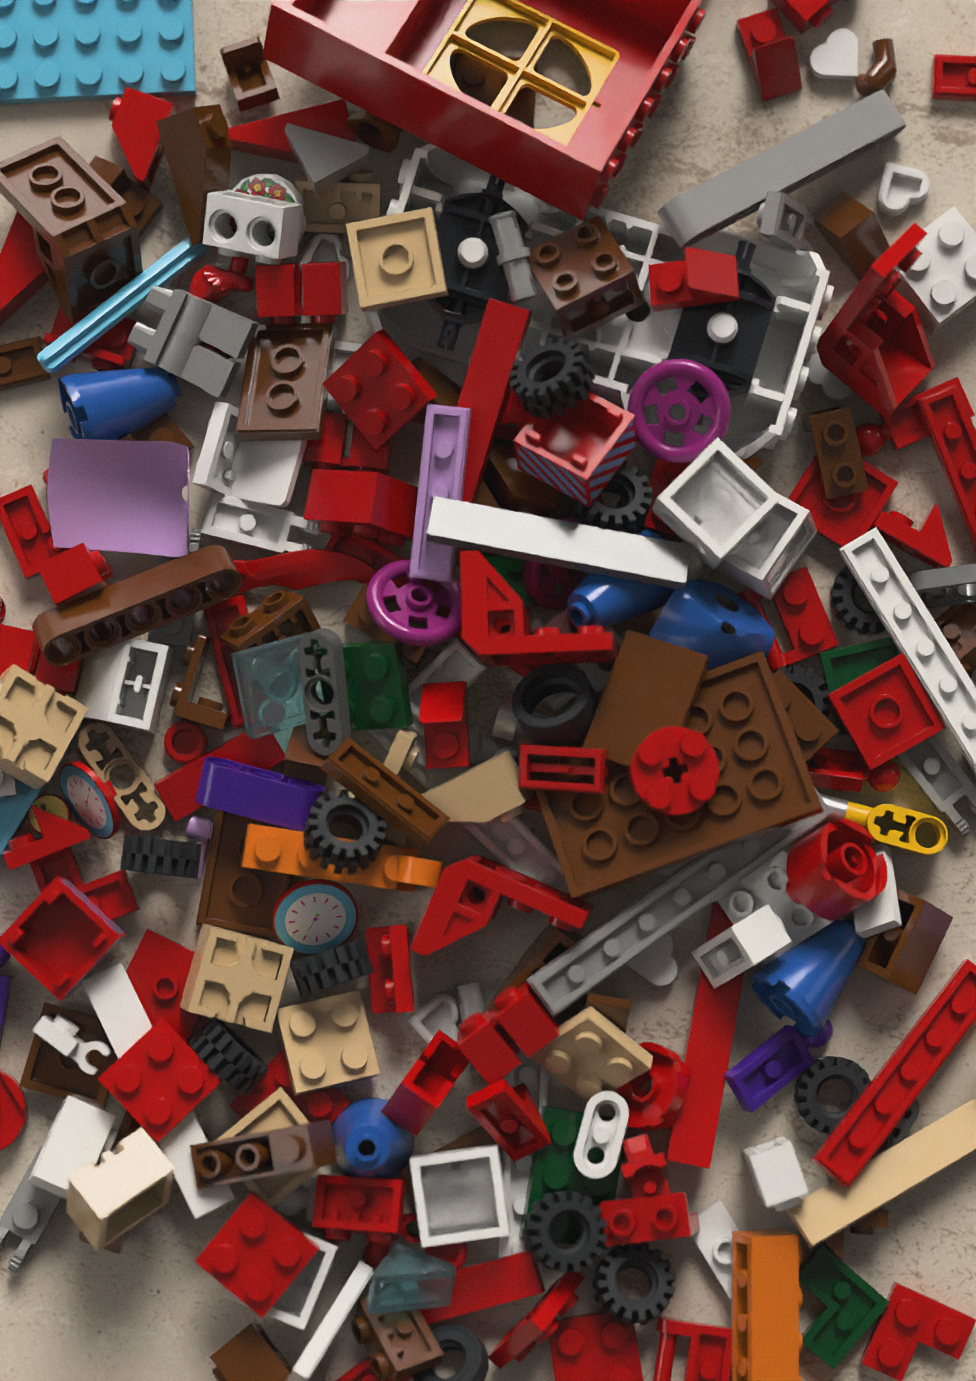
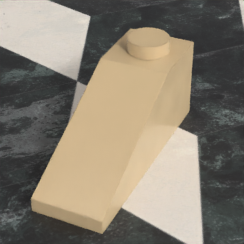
M510 750L421 793L423 797L450 817L448 822H487L499 816L502 822H505L524 812L525 809L522 804L533 796L530 789L518 788L519 767Z

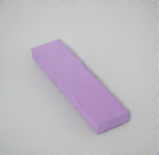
M427 404L409 577L448 582L454 581L458 547L426 541L434 496L463 501L472 415L471 408Z

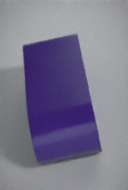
M205 757L195 801L214 809L304 832L311 807H314L316 800L320 796L324 797L325 788L317 783L220 757Z

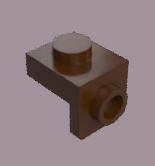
M258 36L220 49V54L240 112L280 99L268 62L262 58L263 46Z

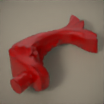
M242 256L232 257L229 270L212 265L203 266L202 269L194 274L190 283L189 293L215 304L233 291H242L244 293L252 291L253 279L245 276L249 259ZM202 343L203 345L234 359L231 355L222 352V350L208 343Z

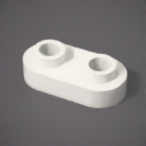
M601 1091L596 1093L589 1099L585 1108L574 1150V1161L578 1170L590 1178L607 1176L617 1164L629 1118V1109L624 1098L616 1092ZM609 1104L615 1108L616 1114L612 1120L604 1121L599 1117L598 1111L602 1105ZM592 1147H599L603 1150L604 1159L600 1163L595 1164L588 1160L587 1153Z

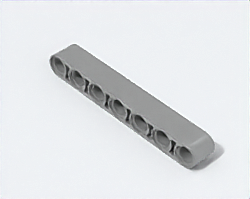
M880 90L678 195L662 206L657 214L679 248L683 250L758 211L761 203L766 202L767 191L782 192L788 195L886 143L903 131L907 124L886 92Z

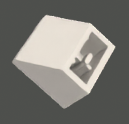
M132 638L85 657L75 696L76 701L89 708L84 718L155 734L174 650L166 645Z

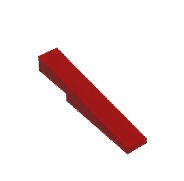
M712 903L705 943L733 926L719 903ZM700 967L682 1062L686 1063L691 1069V1079L687 1084L684 1103L677 1114L674 1125L670 1128L665 1154L666 1160L710 1169L726 1080L724 1074L727 1073L745 971L714 989Z

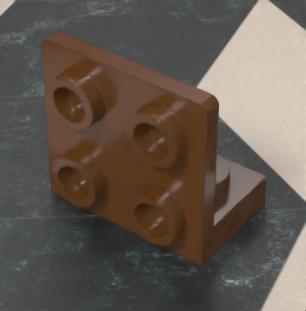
M595 216L530 249L531 257L528 258L531 272L551 303L560 332L567 338L568 342L644 304L634 269L599 216Z

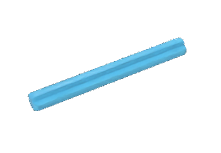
M190 237L185 238L37 355V361L47 373L57 372L142 305L152 286L165 287L203 257L207 252L206 246L204 244L192 245Z

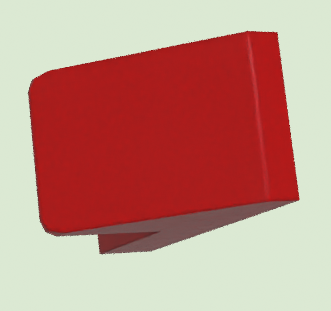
M777 7L738 19L736 21V28L761 101L765 102L802 90L795 41L792 36H786Z
M688 247L685 248V260L648 265L651 307L654 312L740 300L736 256Z
M937 503L929 510L918 531L911 527L913 525L911 519L894 510H891L889 514L882 510L869 529L870 531L877 527L886 542L933 569L949 567L953 561Z
M467 682L423 684L419 724L424 726L426 769L471 767Z
M30 803L42 836L34 838L32 832L15 837L7 841L10 848L2 851L10 871L90 839L91 836L86 827Z
M503 1078L466 1097L468 1111L514 1162L551 1144L550 1135L531 1093L524 1083L512 1088Z

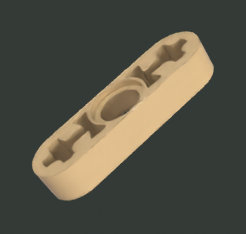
M95 722L85 726L79 734L78 747L103 783L107 780H110L112 783L111 774L119 765H129L134 770L135 780L129 788L118 789L113 785L118 794L114 797V800L130 823L143 831H154L160 828L167 819L168 809L156 788L113 728L104 723ZM93 732L101 736L107 733L109 739L105 741V746L109 752L115 755L120 750L123 754L122 757L108 762L103 770L99 763L107 760L102 752L97 749L90 751L88 748L93 742L90 737ZM143 784L146 786L147 791L139 793L142 799L147 804L156 803L158 806L154 811L156 819L152 823L147 819L138 820L137 815L141 812V808L134 799H131L128 805L123 800L124 797L135 794Z

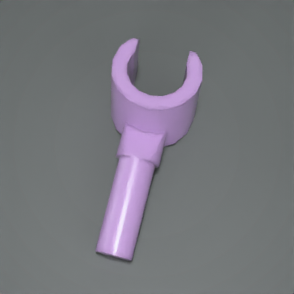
M195 815L190 819L185 836L197 840L196 844L202 845L197 877L202 878L205 850H207V844L212 836L213 823L211 820L199 815Z

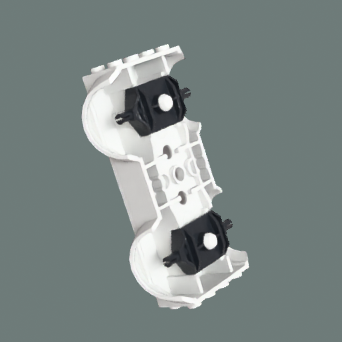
M428 143L421 149L415 147L412 160L404 159L398 177V183L401 184L399 200H391L386 216L432 207L448 295L361 313L366 316L368 329L377 332L384 328L410 361L419 356L457 383L459 388H462L489 298L533 311L521 353L524 350H527L529 353L534 351L535 349L532 345L537 342L541 346L546 345V339L553 337L557 343L559 338L564 336L560 332L551 303L534 276L533 280L539 295L512 303L503 265L498 266L496 256L500 254L492 225L488 218L502 212L515 210L524 247L531 249L595 216H599L634 269L643 300L650 307V314L642 322H633L626 314H623L573 339L581 347L595 374V380H592L594 388L593 391L589 392L607 401L623 405L624 410L627 411L631 390L638 378L647 369L666 360H692L712 370L723 382L728 392L731 404V419L722 442L741 460L749 458L762 447L773 450L778 440L786 441L797 413V409L790 407L792 400L798 401L800 393L803 392L810 369L802 366L804 360L810 361L822 327L814 324L816 319L822 321L834 290V286L827 285L830 271L825 270L819 254L783 248L779 245L722 229L690 247L736 256L740 300L654 312L651 307L648 265L685 260V249L681 250L665 226L602 207L599 209L591 207L585 219L581 221L431 143ZM673 377L664 379L657 384L662 396L669 391L678 389ZM697 381L688 389L689 392L695 395L699 403H702L710 396L708 391ZM674 404L671 407V414L675 419H683L686 416V409L681 404ZM657 405L645 406L647 425L660 423L657 416ZM701 414L698 423L693 429L705 435L713 419ZM666 430L664 442L670 445L682 446L684 434ZM718 453V456H719L725 463H728V462Z

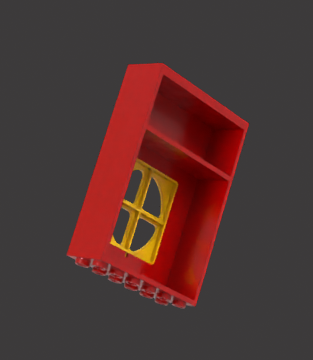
M273 0L270 6L262 58L583 221L591 207L600 208L610 188L608 183L612 177L616 179L619 176L628 157L626 152L629 147L635 148L644 131L645 125L642 123L645 122L647 117L650 119L653 117L660 104L662 95L658 94V92L661 93L664 88H670L679 70V66L675 63L678 64L681 59L686 60L696 40V37L690 35V33L696 34L706 11L700 8L703 0ZM492 21L521 22L532 25L537 30L532 42L518 61H513L466 37L465 33L476 25ZM558 39L563 41L580 58L590 80L591 91L588 95L582 96L534 71V66L551 40ZM462 53L503 74L507 78L506 84L491 107L460 91L450 69L449 59L452 54ZM522 88H531L572 109L576 116L572 121L558 127L533 129L505 114Z

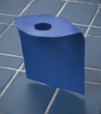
M703 579L687 580L684 590L675 589L648 634L649 637L708 655L710 662L706 671L761 651L764 652L766 658L775 638L771 626L750 603L722 584ZM717 594L726 596L735 603L738 611L732 612L719 604L715 596ZM722 623H728L736 630L735 633L731 635L724 633L721 629Z

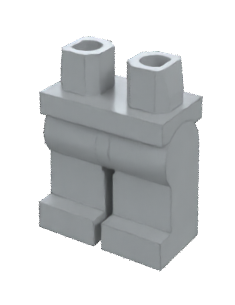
M152 286L144 306L163 315L157 329H154L141 322H136L127 342L145 354L144 360L189 381L217 398H226L241 363L202 343H208L235 358H244L259 323L182 289H174L173 291Z

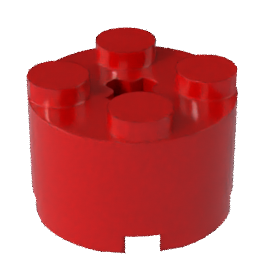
M838 819L822 826L790 847L786 861L789 879L786 883V891L795 903H802L808 910L821 918L831 922L836 921L871 901L885 889L888 877L886 861L883 854L876 855L870 845L875 840L864 827L849 819Z

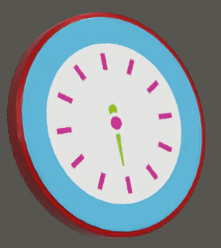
M70 761L62 766L59 774L61 790L76 819L91 834L100 839H109L116 835L119 831L120 819L113 798L118 794L110 780L103 783L92 769L78 761Z
M310 879L291 886L279 897L272 912V925L277 939L282 945L294 948L293 952L303 955H315L343 945L353 934L358 921V909L352 894L341 884L325 879Z

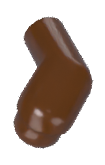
M878 39L872 43L874 65L866 74H859L855 80L856 90L861 96L867 97L880 90L885 91L896 78L897 70L893 39Z

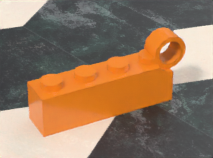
M247 824L240 867L411 893L414 892L415 884L436 887L440 879L442 862L419 858L420 850L382 844L377 859L374 863L370 862L369 868L362 871L358 865L356 874L348 875L347 867H343L340 875L333 873L334 865L329 864L326 870L319 867L322 858L319 857L314 862L309 857L311 849L305 850L304 832L255 824ZM336 837V838H338V839H340V840H342V841H347V842L357 841V840H353V839H346V838Z
M779 1228L732 1231V1381H802L799 1375V1353L802 1350L803 1344L802 1335L799 1331V1309L802 1306L803 1297L799 1287V1265L802 1262L803 1253L798 1234Z

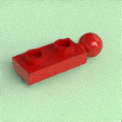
M955 377L905 399L887 419L878 412L883 423L879 426L875 423L867 422L856 427L861 455L874 456L883 449L885 441L889 439L896 451L928 437L929 435L915 400L954 384H957L970 417L975 416L959 378Z
M822 748L806 763L814 787L828 788L835 791L861 792L863 781H865L878 792H888L898 785L901 777L900 769L894 761L888 760L868 771L858 752Z

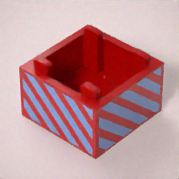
M586 390L589 395L586 401L578 399L576 403L579 407L574 411L567 407L564 409V416L558 417L556 412H553L551 419H544L542 414L539 418L531 417L514 439L518 469L590 507L638 443L635 415Z
M65 876L56 877L2 934L0 945L59 1001L69 999L82 985V981L86 980L127 934Z

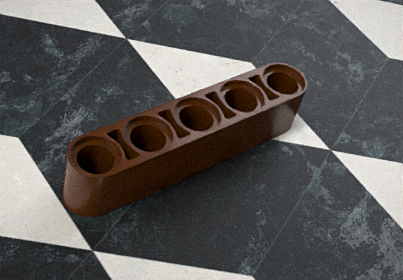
M220 545L206 546L43 612L34 620L32 626L33 634L43 657L49 664L53 666L68 665L232 598L241 589L243 584L242 576L226 548Z

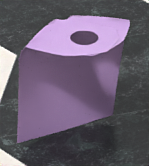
M52 439L47 495L54 547L72 548L83 542L91 550L98 549L167 557H181L188 554V447L173 442ZM185 486H188L187 501L182 497V489Z

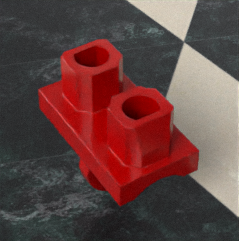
M643 1134L622 1141L627 1164L621 1165V1170L627 1191L632 1190L633 1197L670 1193L669 1183L666 1180L668 1179L667 1164L663 1152L654 1155L648 1135Z

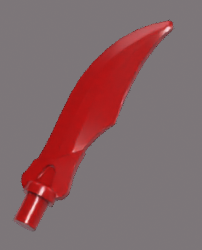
M327 549L297 550L249 561L233 560L242 576L243 583L237 595L250 589L267 587L268 585L300 590L335 581H370L377 572L373 566L358 557Z

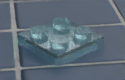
M309 632L231 654L247 737L256 739L306 724L298 646L300 640ZM317 644L313 646L314 651L316 648H318ZM318 668L315 669L316 674L319 673ZM319 681L316 685V693L319 699L323 701L321 683Z

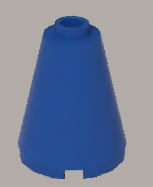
M161 367L66 374L57 379L61 405L64 413L68 412L72 424L69 426L73 439L119 441L176 406L175 398L181 396L176 376L172 373L167 374Z
M644 529L643 531L637 532L636 534L646 537L662 539L656 533L648 529ZM588 572L568 597L567 614L570 621L576 627L596 625L605 628L664 607L675 591V588Z
M848 918L844 921L838 919L756 971L750 978L751 981H755L751 987L760 1001L779 1020L785 1015L796 1022L794 1026L799 1034L808 1038H815L825 1025L852 975L866 943L861 936L856 934L854 921Z
M368 1097L353 1101L333 1121L331 1127L338 1162L335 1165L345 1176L393 1179L408 1165L413 1154L415 1138L414 1135L381 1112L388 1100ZM369 1139L374 1142L376 1150L374 1153H367L360 1147L359 1143L362 1140Z

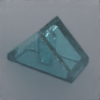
M396 1243L373 1272L366 1310L368 1314L449 1306L457 1269L449 1262Z

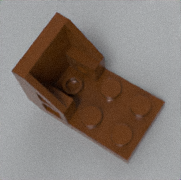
M61 136L0 162V193L33 227L36 253L64 314L72 323L85 318L143 272L138 225L127 202Z

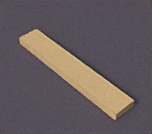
M976 1098L869 1160L849 1188L844 1189L836 1181H833L802 1199L799 1205L788 1208L787 1213L810 1249L976 1152Z

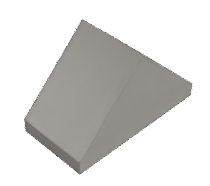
M287 123L285 134L287 142L316 194L363 169L370 163V146Z

